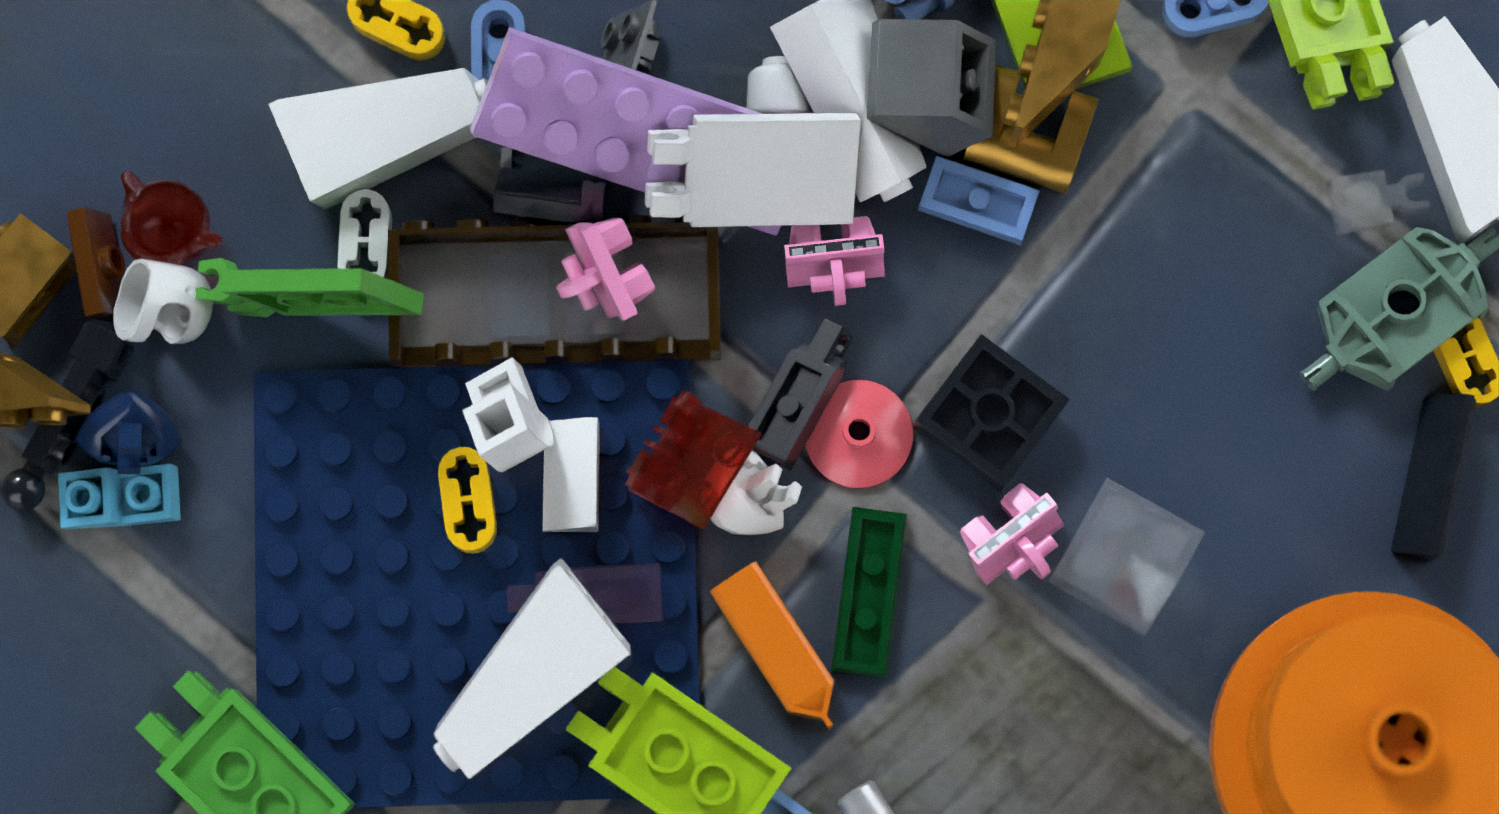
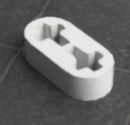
M368 189L357 190L348 195L343 202L340 212L337 266L338 269H350V266L359 265L361 261V248H368V258L371 264L378 267L377 272L372 273L388 279V230H392V214L383 196L376 191ZM370 203L375 213L381 215L380 219H372L370 221L369 237H362L361 224L358 219L352 218L353 213L362 212L363 204Z

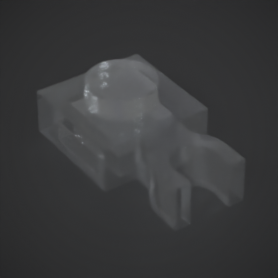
M1384 170L1330 178L1327 182L1337 235L1390 227L1394 223L1392 210H1399L1405 214L1426 212L1430 207L1428 200L1413 202L1405 194L1406 187L1422 184L1424 181L1423 173L1407 175L1397 184L1387 185Z

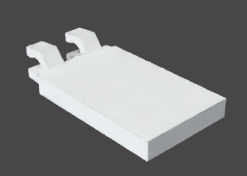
M856 113L693 115V125L688 126V130H648L647 152L649 155H653V163L662 165H683L686 163L685 182L646 183L645 205L650 207L651 217L680 218L683 216V221L689 222L692 227L853 224L861 120Z

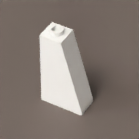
M820 0L772 25L770 28L813 112L856 113L860 118L855 194L859 202L876 194H880L883 201L886 202L913 188L909 178L927 168L920 145L867 119L872 23L878 20L872 1Z
M1445 16L1431 26L1423 20L1398 38L1402 45L1391 59L1454 236L1460 244L1462 242L1465 244L1499 221V88Z
M460 68L283 98L268 105L310 202L326 210L345 201L348 195L357 190L370 189L476 138L472 136L470 127L488 81L485 78L478 80L467 69Z
M562 558L550 567L437 724L434 736L439 742L434 745V749L452 772L460 768L470 779L630 654V644Z

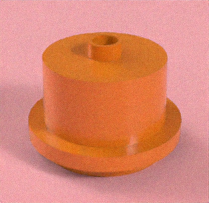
M1383 592L1343 593L1314 600L1294 609L1264 629L1242 651L1228 672L1215 702L1209 735V764L1213 786L1223 814H1499V658L1474 631L1454 616L1428 603L1398 594Z

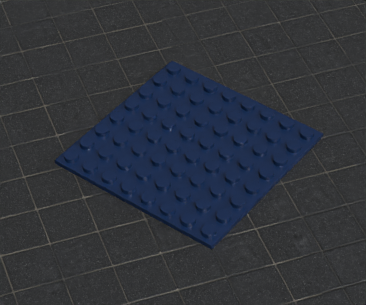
M689 360L521 365L537 407L549 421L584 417H598L599 528L598 532H543V450L505 472H499L487 463L492 483L497 535L491 546L485 551L476 554L458 550L448 539L444 524L438 469L443 456L452 449L470 447L477 451L462 411L473 405L465 383L497 365L254 372L257 709L355 803L352 808L634 799L630 794L588 766L597 754V751L566 730L578 711L605 729L623 703L622 700L599 685L598 681L600 678L470 779L460 768L452 772L440 759L434 749V745L439 742L434 736L437 724L542 578L560 558L563 559L630 644V654L614 667L642 686L653 672L700 705ZM462 459L458 461V470L449 472V479H457L462 488V495L468 496L471 495L470 478L474 475H479V468H471L467 459ZM473 504L465 505V524L456 526V533H463L469 542L477 541L478 531L486 529V522H478L474 515Z

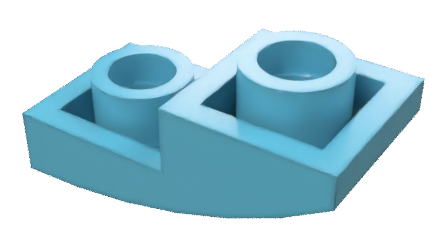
M162 464L141 467L140 475L118 474L117 469L109 467L58 474L60 525L63 529L116 527L181 520L178 466Z

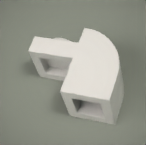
M513 357L465 383L473 405L462 410L479 456L497 471L505 472L553 445L554 439L550 422L538 409L523 368Z

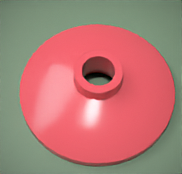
M866 380L845 381L838 384L805 444L806 451L815 468L833 483L854 489L874 487L896 475L908 459L913 444L912 420L901 399L885 386ZM855 422L865 423L870 430L869 436L864 440L853 439L848 431L850 425Z

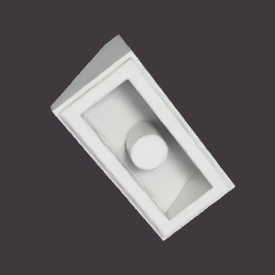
M584 417L549 421L554 441L552 446L544 450L543 532H598L599 419L598 417Z

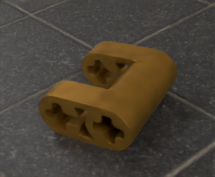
M996 64L993 136L968 147L963 160L1066 194L1099 99L1073 91L1056 140L1031 132L1015 148L1008 146L1012 126L1003 124L1011 95L1013 92L1016 93L1021 76L1017 75L1018 71Z

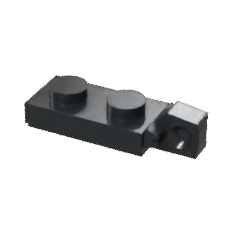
M824 318L811 344L803 341L797 350L794 348L790 349L740 439V444L743 447L751 449L759 456L791 471L843 377L842 373H844L847 365L843 357L853 338L843 326Z

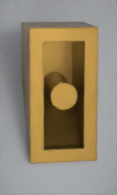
M21 213L14 222L7 221L0 227V336L14 347L19 344L77 271L73 252Z

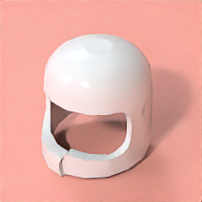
M147 259L133 261L122 278L113 310V325L117 336L124 341L144 342L150 336L152 329L161 333L165 341L170 344H183L194 341L205 331L213 310V304L195 299V288L204 287L211 290L208 281L202 274L186 266Z

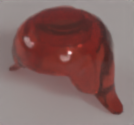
M131 171L122 172L121 183L126 194L123 200L124 212L121 217V241L134 260L147 259L183 265L190 260L198 259L207 248H216L222 244V236L209 231L211 223L209 210L197 192L181 182L168 179L153 180L143 184Z

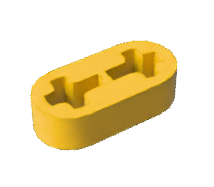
M348 0L347 13L355 30L361 35L410 59L418 61L429 60L442 50L445 42L444 28L437 14L430 9L411 0H379L382 11L392 19L388 22L378 16H373L368 23L364 22L365 17L360 7L363 4L372 6L376 0ZM423 22L427 23L428 30L433 38L430 41L421 39L417 45H412L410 33L401 28L402 23L414 29H419Z
M1479 317L1466 326L1468 332L1461 338L1466 353L1462 352L1455 338L1448 339L1434 350L1452 393L1474 395V399H1476L1475 408L1486 406L1499 396V360ZM1469 359L1478 375L1487 373L1490 378V383L1484 387L1485 395H1481L1478 388L1468 390L1465 385V380L1471 376V370L1467 363Z
M458 447L450 450L443 456L438 469L445 530L448 539L458 550L476 554L485 551L491 546L497 535L490 470L487 462L479 456L478 451L470 447ZM462 459H467L471 468H479V475H474L470 478L471 495L468 496L462 495V488L457 479H449V472L458 470V461ZM473 504L476 519L478 522H486V529L478 531L477 541L469 542L465 534L456 533V526L465 524L464 506Z

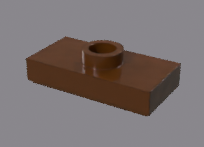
M87 207L67 211V221L84 314L86 317L113 323V310L123 278L122 275L125 272V261L116 244L111 214Z

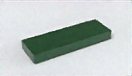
M852 507L831 672L886 679L907 514Z

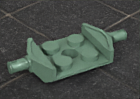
M1416 227L1318 301L1317 312L1327 346L1323 356L1299 372L1304 383L1308 381V387L1315 391L1318 386L1337 373L1338 370L1340 372L1345 370L1351 375L1389 391L1394 387L1395 380L1474 319L1477 317L1480 320L1483 319L1488 311V302L1485 287L1477 268H1479L1483 260L1499 249V234L1495 237L1497 231L1489 227L1487 231L1466 246L1463 242L1457 245L1434 230ZM1397 291H1408L1418 299L1419 308L1411 314H1398L1390 308L1388 298Z

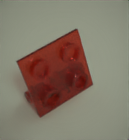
M682 390L678 398L672 396L669 401L670 405L660 419L668 428L665 430L658 425H654L652 431L659 435L661 439L658 444L648 439L644 441L643 444L653 452L651 454L643 449L640 451L632 466L626 470V473L630 476L624 485L630 488L629 491L704 530L762 434L700 404L702 402L700 399Z

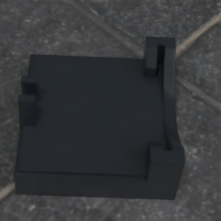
M501 146L500 171L494 191L493 212L572 223L595 224L604 220L611 181L506 146Z
M980 334L916 418L913 428L957 456L987 481L991 487L1001 493L1070 399L991 340Z

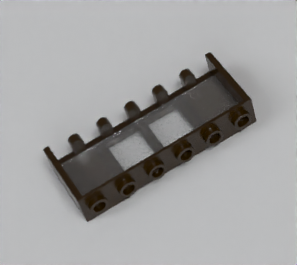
M647 215L620 217L627 226L633 244L611 255L618 272L635 263L643 264L655 286V290L634 305L638 313L622 321L619 316L607 318L600 302L596 307L584 311L577 295L561 298L556 289L559 283L569 278L561 261L574 254L577 256L565 230L576 223L565 222V225H543L542 219L517 218L511 220V226L489 227V222L486 220L466 219L457 221L456 228H435V224L429 221L402 223V229L388 230V279L424 293L422 315H389V360L394 368L499 365L512 357L520 365L721 360L718 227H692L689 222L683 221V216L674 218V222L653 223L652 217Z

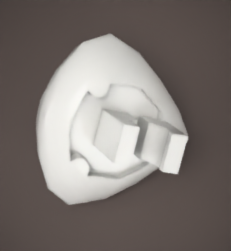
M738 447L721 458L709 473L703 486L702 504L711 521L716 526L732 534H767L783 528V510L797 503L802 486L796 481L789 486L778 485L782 468L777 464L768 467L755 451L745 447Z

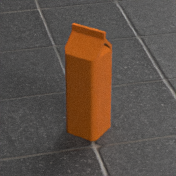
M756 561L710 590L712 598L787 713L823 721L828 730L833 728L828 712L834 679Z

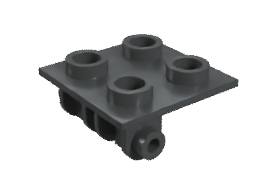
M650 0L616 15L615 18H611L608 21L600 41V47L605 49L602 59L639 72H650L652 65L649 62L653 61L661 35L657 32L659 23L652 20L658 1Z

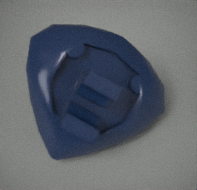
M132 389L122 391L97 407L87 416L75 437L86 454L103 464L118 467V474L139 475L141 467L163 461L172 455L182 442V438L172 418L153 400Z

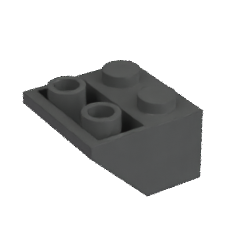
M878 19L872 23L867 119L946 157L993 136L996 40L958 20Z

